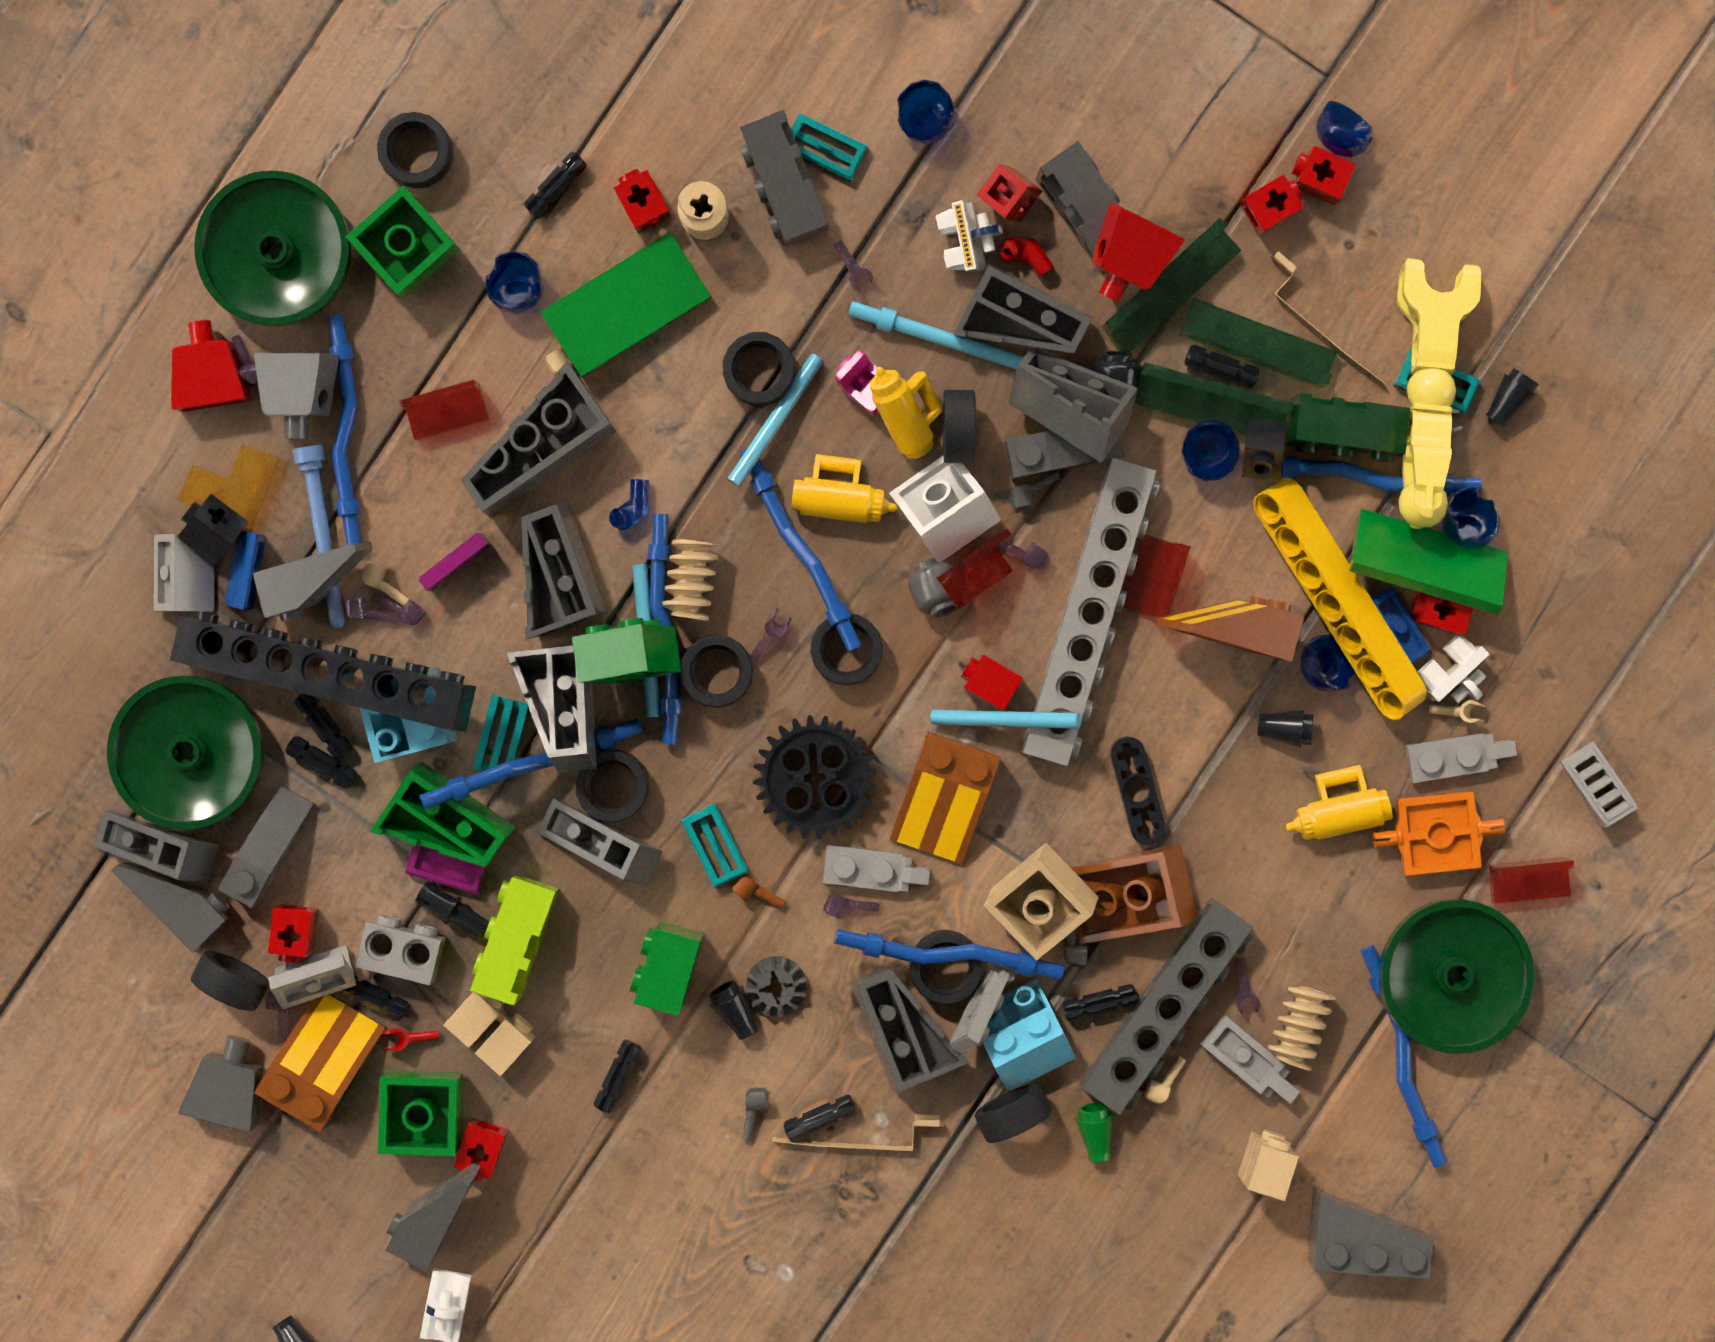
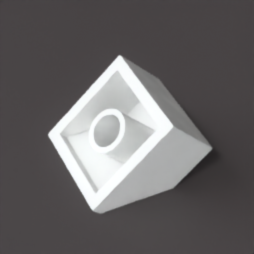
M943 456L889 493L938 563L1002 520L985 491L963 463H944Z

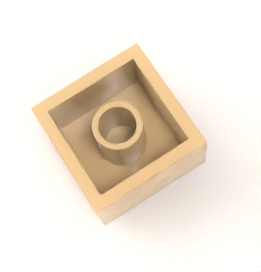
M1045 843L991 888L984 907L1037 961L1093 915L1099 897Z

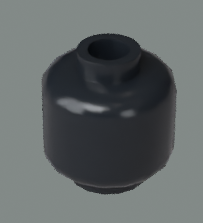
M1105 351L1102 353L1101 358L1093 362L1092 371L1138 388L1135 399L1139 397L1141 392L1142 366L1140 362L1133 359L1132 353Z

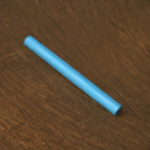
M811 353L794 378L790 389L782 396L727 478L733 485L737 487L742 485L824 363L819 356Z
M647 564L632 565L637 618H643V621L652 620V613L649 607L650 589ZM658 677L643 679L646 718L659 717L661 713Z
M933 709L930 714V721L932 725L1079 729L1081 726L1080 713Z

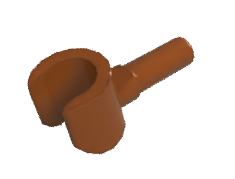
M748 874L739 876L731 885L732 890L744 901L755 893L759 898L780 909L785 904L784 899L765 890Z

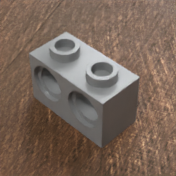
M378 915V919H371L366 922L355 967L426 985H431L436 981L446 936L437 934V928L424 924H415V929L401 926L400 919L387 915ZM377 934H385L391 939L392 950L390 953H382L377 950L374 943ZM414 943H422L427 946L430 952L427 962H419L414 959L411 952Z

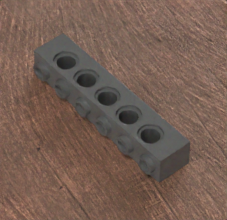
M1211 897L1199 913L1198 918L1194 920L1142 993L1138 1003L1132 1007L1079 1083L1082 1089L1119 1115L1124 1108L1130 1110L1142 1094L1139 1087L1146 1077L1154 1078L1164 1063L1161 1056L1168 1046L1176 1047L1186 1032L1183 1025L1191 1014L1195 1017L1198 1016L1207 1004L1208 997L1205 995L1213 983L1217 986L1220 985L1229 973L1231 967L1227 964L1235 952L1240 955L1250 944L1253 938L1250 931L1253 926ZM1213 935L1220 936L1223 941L1222 949L1215 955L1206 954L1204 952L1205 940ZM1189 967H1197L1201 973L1200 980L1192 986L1182 984L1181 976L1183 971ZM1167 998H1174L1179 1004L1177 1012L1170 1017L1160 1015L1159 1006L1161 1002ZM1146 1029L1155 1031L1157 1037L1151 1047L1142 1048L1137 1045V1036L1141 1031ZM1121 1061L1134 1063V1072L1126 1079H1120L1114 1074L1116 1065Z

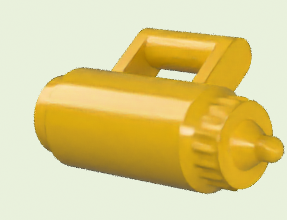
M877 367L875 370L876 376L870 382L872 400L898 451L905 454L909 459H917L926 455L933 447V433L929 425L943 411V407L924 371L917 372L906 381L902 379L896 370L885 371L882 367ZM916 391L926 408L923 412L913 395Z
M816 454L813 478L805 477L804 480L795 479L791 510L800 511V515L867 523L870 521L879 522L881 515L887 512H895L897 505L890 503L884 498L883 490L874 489L871 485L858 484L861 460ZM820 470L854 474L853 483L819 479Z
M1360 765L1315 775V782L1320 801L1311 802L1306 807L1296 810L1297 817L1293 822L1286 824V830L1300 832L1305 840L1313 838L1321 840L1382 826L1384 821L1393 818L1391 803L1386 790L1377 791L1375 788L1367 790ZM1357 781L1359 792L1328 799L1326 788Z

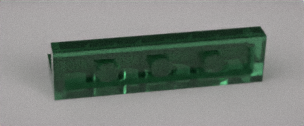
M1221 218L1214 222L1167 265L1150 289H1141L1104 323L1102 328L1124 352H1131L1242 251L1224 231L1227 225Z
M1193 298L1179 336L1320 389L1329 385L1333 375L1329 372L1337 351Z
M1147 362L1141 365V392L1134 404L1244 435L1247 434L1249 417L1285 421L1286 417L1292 413L1294 403Z

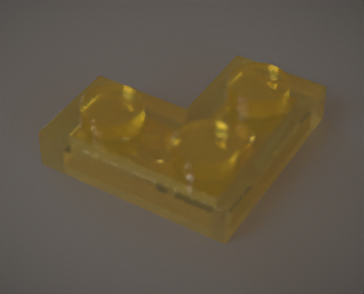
M242 444L228 478L192 465L178 500L189 505L196 501L202 505L208 496L213 494L249 521L245 528L252 530L281 459Z

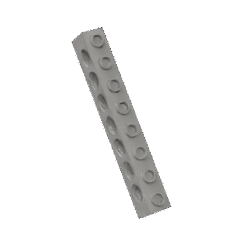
M1116 458L1109 460L1033 712L1080 713L1081 722L1087 724L1093 707V701L1088 700L1092 685L1099 686L1105 665L1099 663L1102 650H1110L1116 628L1110 627L1114 612L1121 613L1127 592L1121 590L1125 575L1132 577L1138 555L1132 553L1136 538L1143 540L1147 530L1149 518L1143 517L1147 502H1155L1159 490L1160 481L1154 480L1156 470ZM1122 492L1131 494L1135 499V508L1130 514L1121 513L1116 508V497ZM1110 529H1117L1124 536V545L1118 551L1110 550L1105 545L1104 537ZM1100 565L1109 567L1113 572V581L1106 588L1099 587L1093 580V573ZM1089 602L1097 603L1102 609L1100 621L1093 625L1085 622L1082 617V609ZM1082 638L1089 642L1091 654L1086 660L1077 661L1071 654V646L1074 641ZM1069 675L1075 676L1080 682L1078 694L1071 698L1063 696L1059 687L1061 680ZM1028 727L1021 752L1068 766L1069 759H1077L1082 738L1076 737L1079 729L1068 728L1062 734H1054L1049 728Z

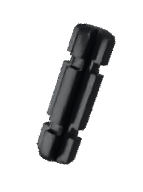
M570 152L562 160L563 165L561 167L557 166L539 185L537 194L532 193L524 202L525 208L533 216L540 218L549 209L547 205L550 202L554 203L574 182L572 178L575 175L578 177L585 170L587 164L577 153Z
M1197 345L1189 347L1184 361L1187 367L1199 370V367L1204 368L1203 372L1231 383L1233 380H1237V385L1252 389L1255 386L1259 376L1258 367L1247 363L1241 366L1239 365L1240 361L1214 351H1211L1210 354L1205 353L1206 349Z
M302 693L294 700V704L301 714L305 713L307 715L306 721L322 743L326 742L328 744L327 750L332 757L340 759L352 750V745L345 736L341 737L339 734L341 730L324 706L320 707L318 705L319 699Z
M294 736L286 747L285 752L287 755L296 760H303L302 764L327 779L333 778V783L343 789L350 788L358 773L346 764L341 766V761L334 759L316 746L310 747L309 742L300 736Z
M355 975L356 986L337 991L346 996L353 995L354 1000L378 1012L385 1011L386 1016L396 1021H400L404 1017L409 1006L408 1001L398 996L393 998L390 996V992L366 980L360 982Z
M1132 984L1118 987L1117 991L1108 989L1084 995L1081 1000H1078L1077 997L1065 1000L1062 1006L1065 1018L1071 1022L1083 1019L1082 1015L1087 1014L1090 1017L1118 1010L1117 1006L1122 1005L1123 1008L1134 1006L1138 1003L1135 987Z
M626 1039L621 1043L617 1052L619 1056L613 1060L601 1086L603 1090H599L594 1101V1106L597 1109L606 1113L613 1111L618 1100L616 1096L621 1094L633 1068L631 1064L636 1062L640 1054L641 1046Z
M850 1095L842 1096L835 1099L836 1103L834 1104L826 1103L803 1113L802 1118L798 1119L796 1116L785 1121L783 1127L788 1139L794 1142L805 1137L806 1132L812 1134L837 1123L841 1117L844 1120L854 1116L857 1113V1108Z

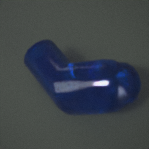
M630 479V499L618 509L614 508L609 514V522L614 528L622 531L631 529L647 516L649 480Z

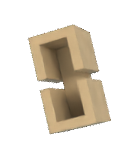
M472 992L443 1026L470 1048L495 1019L498 1020L501 1025L475 1054L501 1076L535 1038L530 1032L533 1027L517 1013L514 1016L508 1015L502 1007L504 1002Z
M1265 1129L1262 1135L1251 1132L1238 1172L1239 1178L1248 1190L1285 1201L1299 1158L1290 1147L1291 1143L1285 1141V1136Z

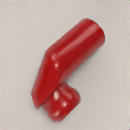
M1011 236L1004 239L999 247V254L1004 260L1028 262L1039 278L1055 267L1039 243L1033 238Z

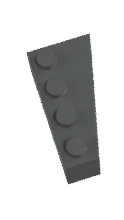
M567 361L558 370V375L547 387L544 386L534 397L535 400L521 416L518 415L508 426V431L497 443H493L461 479L478 507L489 518H493L617 432Z

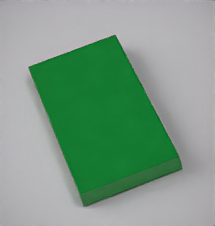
M668 232L540 311V315L582 379L711 299V295L671 232Z
M1361 509L1356 522L1349 571L1498 615L1503 607L1508 552L1426 527L1414 529L1411 528L1408 522Z

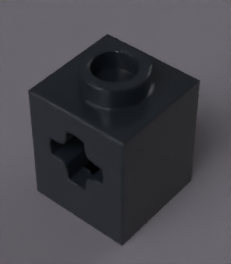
M1249 417L1242 477L1281 480L1287 421Z
M210 494L202 505L195 501L181 518L187 525L177 537L216 564L249 521L213 494Z

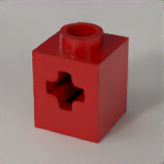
M1313 146L1307 155L1302 152L1299 154L1291 174L1297 176L1295 182L1301 191L1335 205L1341 200L1356 164L1317 146ZM1319 166L1325 168L1324 175L1326 178L1322 182L1316 180L1317 173L1313 171Z
M999 164L977 196L1004 218L1021 222L1043 191L1016 169Z
M638 169L632 170L618 179L620 184L613 187L637 233L671 216L648 170L641 173ZM641 190L644 195L650 193L646 197L648 204L643 207L638 202L631 204L635 200L634 193Z
M1283 174L1244 197L1239 204L1257 235L1260 236L1298 213L1303 208L1300 201L1304 198L1294 180L1288 181ZM1270 197L1272 199L1279 197L1282 200V204L1278 209L1276 207L1271 209L1267 207L1266 203L1270 200Z
M1417 592L1411 611L1416 614L1415 623L1455 635H1466L1473 607ZM1443 602V606L1449 609L1448 614L1440 615L1439 617V612L1434 610L1435 603Z
M981 654L979 660L972 657L960 676L966 680L963 685L965 689L1003 711L1023 679L1020 675L984 654Z
M279 904L273 907L268 953L278 954L279 961L289 963H301L302 957L306 958L312 955L318 908ZM294 926V932L300 934V938L291 943L292 938L289 935H285V931Z
M473 1117L467 1125L453 1167L462 1171L475 1163L481 1167L474 1181H482L483 1178L490 1180L495 1172L509 1129ZM478 1144L484 1146L485 1156L482 1160L476 1158V1151L474 1149Z

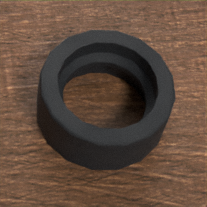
M419 112L401 113L389 120L380 131L377 142L378 160L385 172L400 185L413 189L430 187L439 182L450 169L453 159L452 141L444 127L430 115ZM407 129H424L433 135L437 142L438 153L436 160L430 168L423 172L411 173L404 171L397 165L393 157L394 142L399 134Z
M750 332L738 337L728 347L723 359V377L729 391L739 401L752 406H767L779 401L790 389L795 378V361L789 347L779 337L767 332ZM753 347H765L772 350L781 362L779 381L771 389L763 392H754L747 389L737 376V362L740 356L746 350Z
M944 390V463H974L976 454L975 391Z
M851 613L852 617L849 620L854 628L862 631L869 643V656L860 668L850 672L839 671L826 660L824 653L825 641L828 635L836 629V626H831L828 618L818 626L811 640L810 653L815 668L824 678L835 684L853 685L865 681L876 671L882 660L883 644L879 631L869 620L858 614Z
M712 635L701 638L689 646L681 661L680 676L684 689L692 699L703 706L719 708L732 705L745 695L752 683L754 669L751 657L742 644L731 637ZM715 648L724 649L731 653L738 661L740 670L739 678L734 687L720 694L709 693L702 689L697 683L694 674L695 663L700 655L707 650Z
M606 750L596 754V769L579 770L575 781L576 796L582 809L592 818L605 823L621 822L634 816L645 804L649 793V776L644 765L633 754L622 750ZM616 763L624 766L631 772L635 780V791L632 799L626 805L620 808H607L594 800L590 791V781L599 767L605 764Z
M940 930L931 932L920 939L915 947L934 949L940 945L960 946L973 944V942L960 932ZM967 960L969 968L966 978L957 987L947 990L936 988L928 982L924 975L923 965L910 962L909 967L912 982L922 996L931 1002L949 1005L959 1003L972 995L980 983L983 970L982 963L979 960Z
M204 951L191 975V982L203 993L228 1006L245 1011H255L258 1008L269 986V980L253 967L231 956L215 951Z
M1033 1083L1018 1087L994 1098L975 1112L974 1117L986 1142L996 1143L1010 1139L1035 1127L1051 1115L1052 1109L1040 1084Z

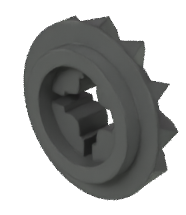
M770 956L764 958L752 967L747 976L746 994L752 1007L765 1016L783 1017L796 1011L806 995L807 983L802 969L794 961L786 957ZM772 971H775L779 982L793 984L782 990L779 1003H777V998L774 997L773 992L760 991V989L770 985Z

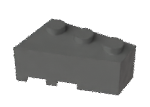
M1078 140L1041 166L1035 180L1092 260L1108 207L1111 202L1119 205L1120 199L1114 189L1104 182L1095 162ZM1096 265V267L1101 273L1105 271L1104 269Z
M1031 348L1017 365L1009 404L1102 463L1128 427L1138 388Z
M555 504L521 517L523 566H525L526 591H524V603H527L526 639L540 637L607 612L569 504Z

